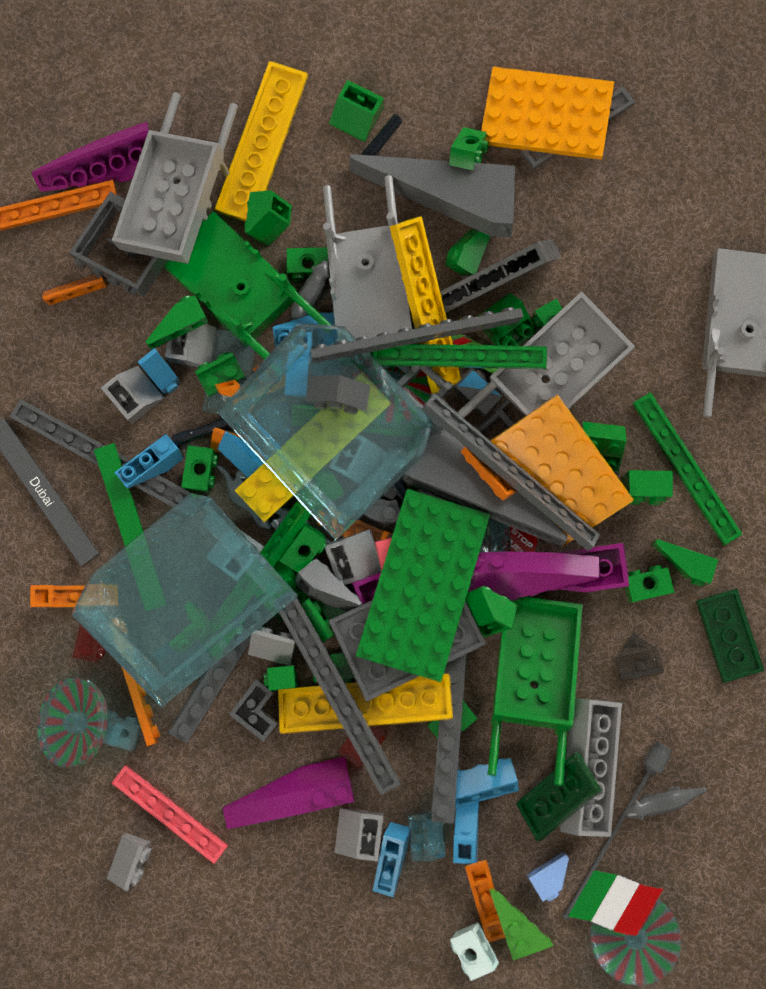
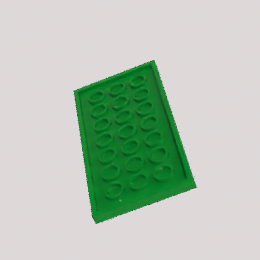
M410 489L406 490L356 657L441 683L490 514Z

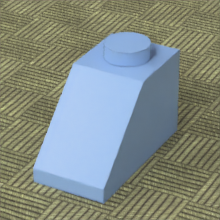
M564 852L527 874L542 901L555 899L559 895L558 892L562 890L569 859Z

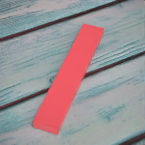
M127 765L123 767L113 780L112 784L213 864H215L228 845Z

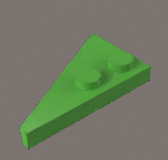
M494 888L489 889L513 961L553 946L551 939L548 936L546 937L515 906L513 907L500 892H497Z

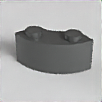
M370 487L349 493L353 505L365 518L383 525H396L400 513L396 500L386 501L380 499L373 494Z

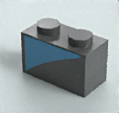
M471 368L454 386V391L468 403L488 382L485 380L486 377L482 372ZM498 387L495 388L474 408L483 418L501 401L503 397L501 390Z

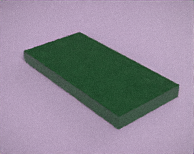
M738 589L696 600L695 602L722 683L765 671Z
M574 753L565 761L563 786L554 785V770L516 803L536 841H542L602 791L580 753Z

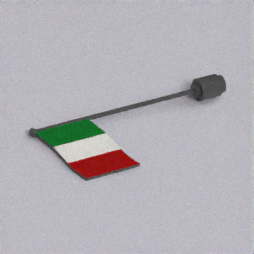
M659 742L651 746L642 761L645 764L644 770L647 772L626 809L635 802L650 774L654 776L657 772L662 774L671 758V749ZM626 809L565 914L562 913L564 920L573 917L594 922L618 933L637 935L664 888L645 886L620 875L595 870L626 818Z

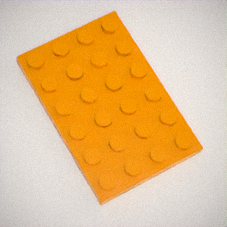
M493 67L481 131L487 132L486 141H489V146L526 149L536 152L602 160L614 81Z
M558 394L490 440L592 528L633 502L630 493ZM557 525V527L568 537L563 546L567 545L568 543L574 540L568 533L563 531Z

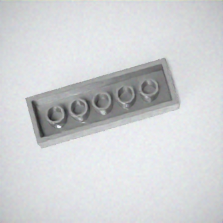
M575 698L573 726L568 735L566 760L574 753H580L602 791L562 823L560 832L577 836L611 837L622 703Z

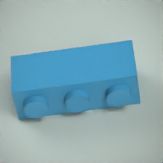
M511 758L498 759L495 777L487 775L488 764H479L465 771L458 770L455 807L458 808L519 791L518 780Z

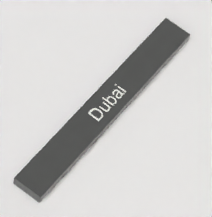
M1 419L0 451L80 566L83 567L100 555V553L7 420Z

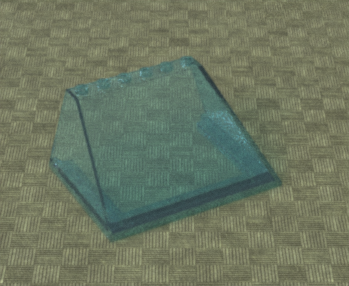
M297 324L218 413L327 532L337 540L422 458L433 421L370 353L310 364L309 352L314 346L320 344L331 346L340 340H347V342L356 341V338L345 326ZM342 375L370 385L367 410L357 411V414L353 415L344 413V409L337 410L329 408V406L326 407V410L313 408L314 404L305 402L309 376Z
M190 493L91 575L71 615L163 707L298 595L212 498Z

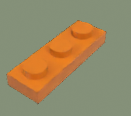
M464 447L460 451L465 460L475 468L481 479L487 482L493 489L494 494L500 497L502 501L517 492L516 489L512 488L508 482L496 474L488 465L479 460L468 448Z

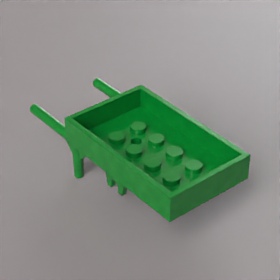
M215 212L211 213L207 220L201 223L188 264L168 260L164 266V269L192 296L195 295L198 302L246 348L250 346L281 376L285 374L286 368L255 339L294 301L325 331L330 330L332 324L297 292L285 274L278 273L262 258L257 249L254 250L248 241L245 242Z
M521 597L519 600L511 601L517 605L512 629L500 632L492 718L490 721L492 733L487 775L496 776L502 722L555 729L554 732L558 735L554 785L563 786L567 731H570L574 719L582 605ZM530 684H535L537 688L533 689Z

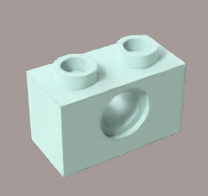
M479 922L455 932L450 939L452 950L459 956L462 969L465 974H468L471 981L493 972L497 967L499 961ZM469 949H473L477 955L471 954Z

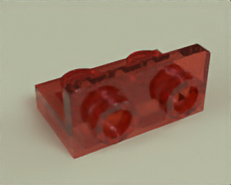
M82 615L73 658L96 663L103 659L106 647L103 646L104 639L108 638L110 633L107 623L109 620Z

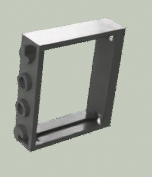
M109 192L69 253L74 258V263L80 268L84 269L87 267L91 269L90 272L99 278L104 276L108 278L107 281L116 287L121 285L129 294L133 296L138 294L144 298L168 261L167 259L153 257L135 284L87 258V255L117 211L121 212L125 199Z

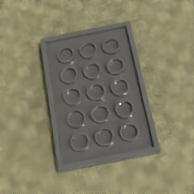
M372 601L329 620L366 702L419 677L356 657ZM464 602L447 663L486 644L466 602Z

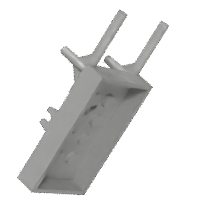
M174 92L160 132L148 131L112 242L120 250L188 264L202 219L207 220L206 210L207 208L211 209L212 206L209 198L217 173L220 171L224 177L229 175V171L223 162L224 148L238 105L230 103L217 143L168 134L181 97L180 94Z
M390 175L384 177L388 214L386 216L388 226L336 234L331 186L326 185L323 187L326 223L323 224L327 239L330 293L333 300L337 341L347 340V342H352L361 336H368V338L377 337V334L382 332H389V334L398 333V330L402 328L413 330L412 314L407 301V294L404 282L402 281L394 242L391 237L390 226L398 224L393 177Z
M718 248L713 254L702 369L707 370L703 417H712L716 371L766 377V254Z
M581 291L523 345L547 346V369L499 368L490 376L491 381L457 413L464 418L497 387L524 416L557 394L566 407L570 409L630 354L635 346ZM548 377L550 381L543 383L541 379Z

